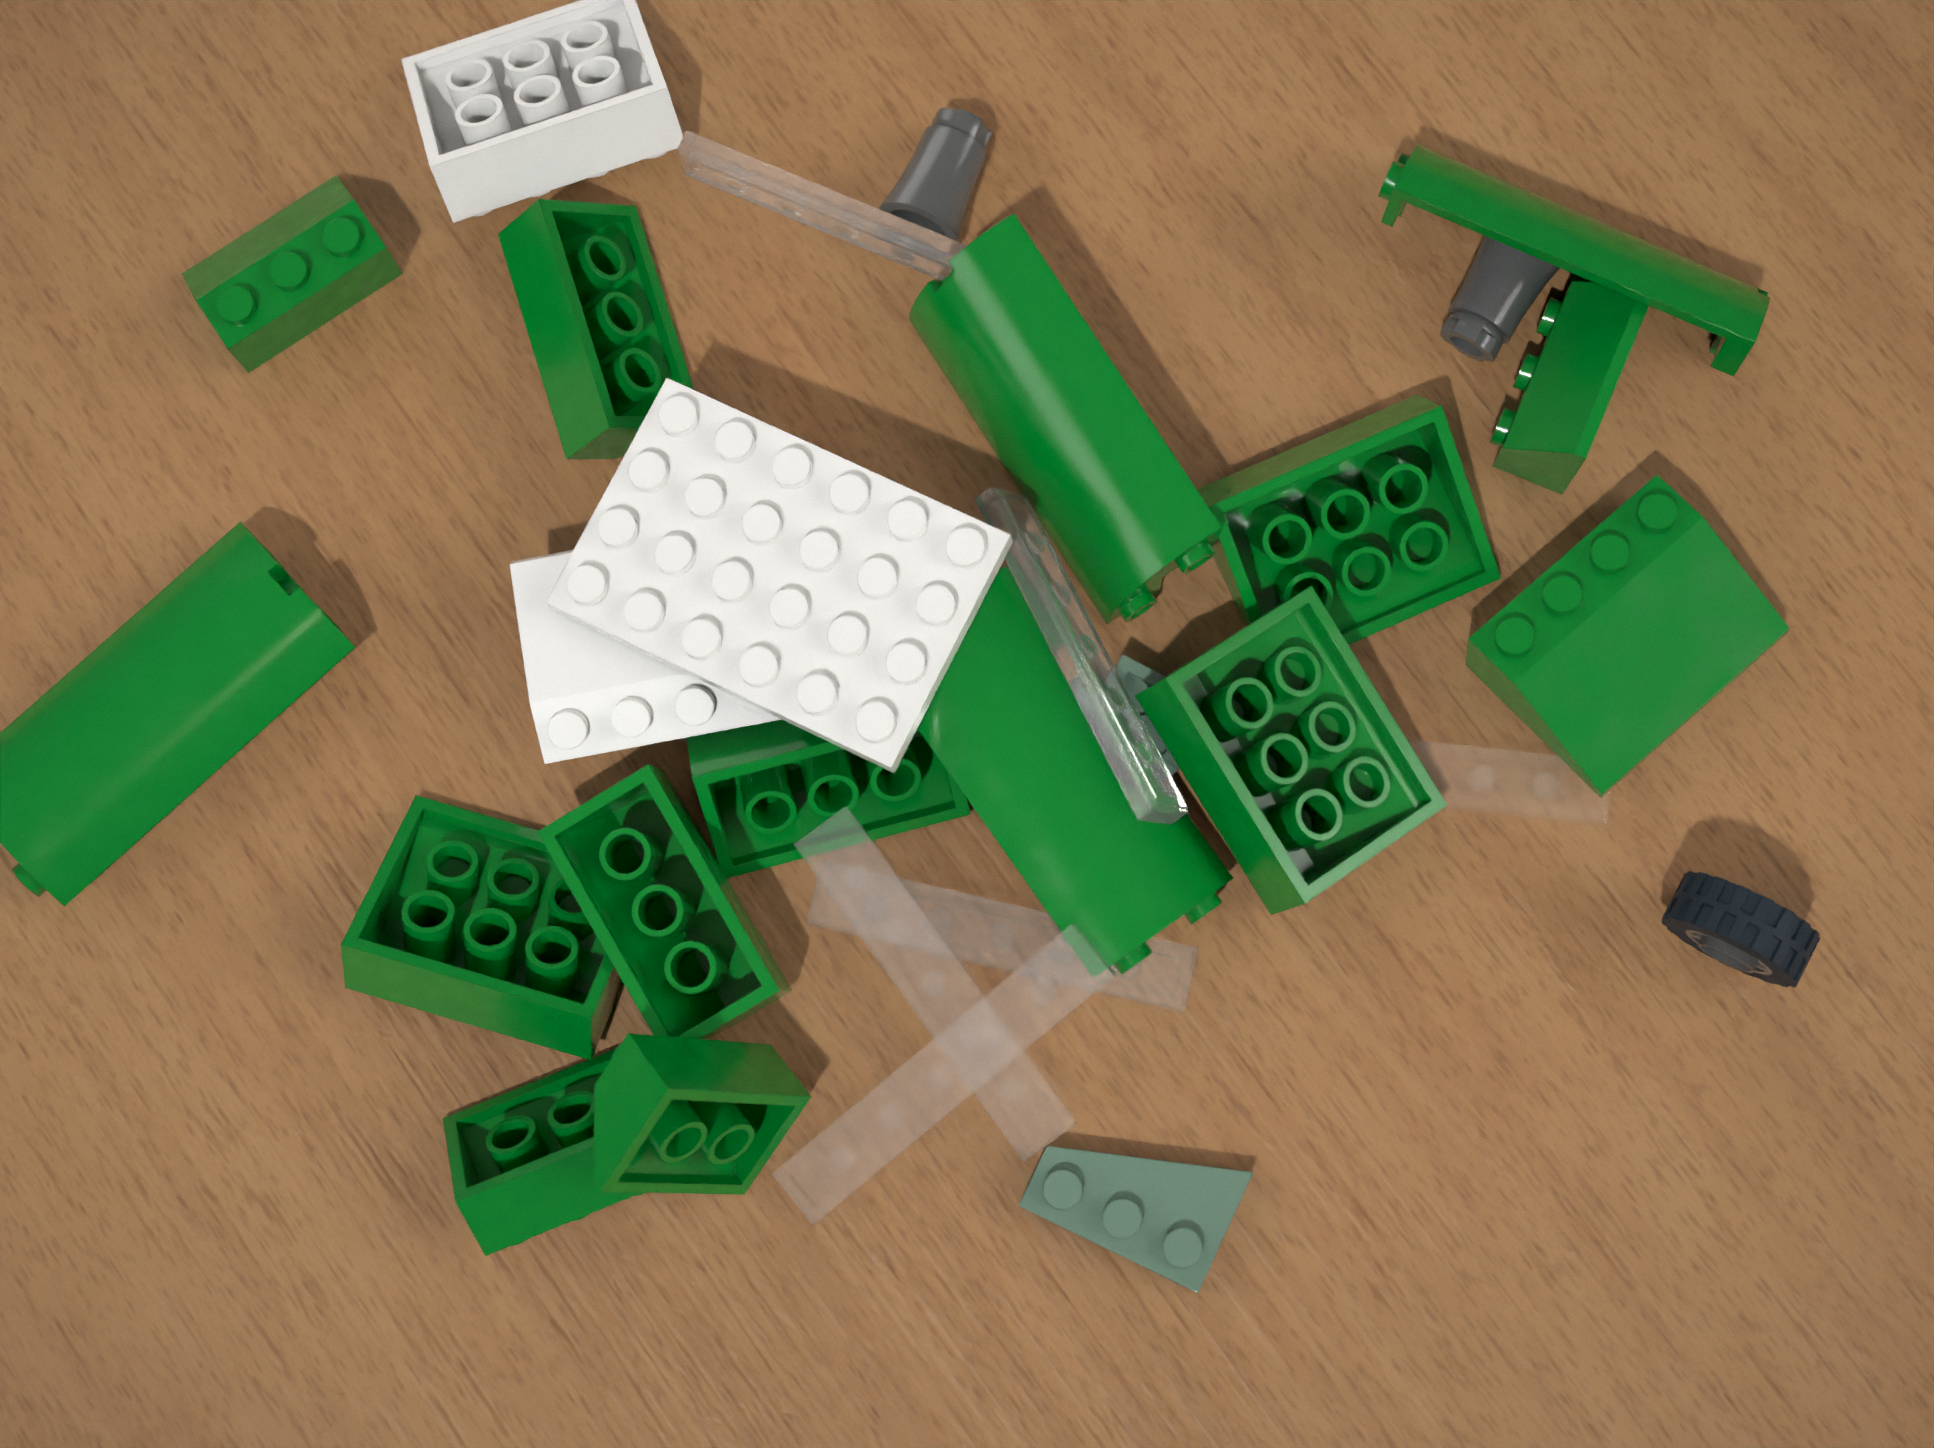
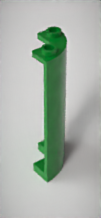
M1419 144L1415 146L1411 155L1402 152L1398 161H1393L1378 197L1389 201L1381 223L1393 227L1397 217L1402 216L1407 203L1716 334L1709 351L1714 354L1710 367L1733 377L1755 344L1767 312L1770 297H1768L1769 293Z
M1013 213L977 237L948 261L953 268L950 275L939 282L932 280L926 284L912 305L909 321L1105 623L1108 624L1119 616H1122L1125 622H1129L1147 612L1157 603L1154 595L1160 591L1164 576L1177 568L1183 574L1192 572L1215 555L1212 547L1218 542L1222 527Z
M241 521L0 732V843L18 862L12 868L15 876L36 896L40 897L47 890L65 907L355 648L339 626L296 583L283 565Z
M1008 565L999 569L917 729L1091 975L1095 978L1112 965L1122 975L1153 953L1146 943L1147 940L1182 915L1187 918L1190 924H1193L1220 905L1222 900L1216 891L1232 880L1233 877L1011 566Z

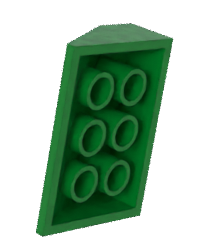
M1418 394L1197 489L1222 527L1218 542L1212 547L1215 551L1213 557L1245 626L1312 586L1347 644L1350 645L1501 579L1442 405Z
M1656 475L1468 638L1466 666L1602 798L1783 638L1790 628L1704 517L1664 480Z
M1312 586L1135 695L1270 915L1306 904L1447 806L1444 798Z
M417 795L406 813L341 943L344 983L347 989L591 1060L612 1012L622 980L538 835V830Z

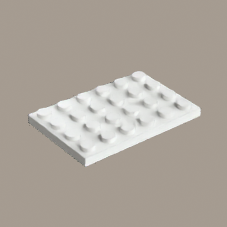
M666 378L545 603L558 613L895 773L1013 541L1011 535Z

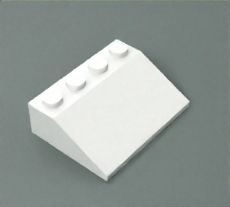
M580 0L401 59L429 166L453 223L473 216L488 214L494 209L530 197L543 196L551 190L587 178L600 177L611 170L647 158H657L668 151L686 146L667 85L636 0Z
M573 550L512 561L510 563L529 703L544 764L782 720L552 610L545 602Z

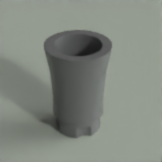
M943 107L937 111L932 125L925 129L912 158L898 182L878 208L880 220L891 232L909 243L932 251L945 252L956 248L964 214L977 177L986 160L985 150L991 139L992 132L984 126L982 119L960 108L952 110Z
M1483 235L1479 250L1464 283L1448 310L1450 316L1441 329V337L1460 353L1481 362L1484 360L1493 362L1502 345L1509 343L1526 312L1560 268Z

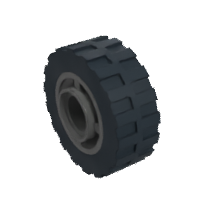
M1688 871L1687 874H1684L1661 921L1667 927L1666 929L1678 936L1680 940L1707 956L1751 977H1756L1771 984H1778L1782 987L1791 986L1794 988L1797 986L1821 938L1818 931L1814 930L1808 922L1799 918L1789 909L1778 905L1775 901L1761 896L1744 886L1703 872L1695 873Z

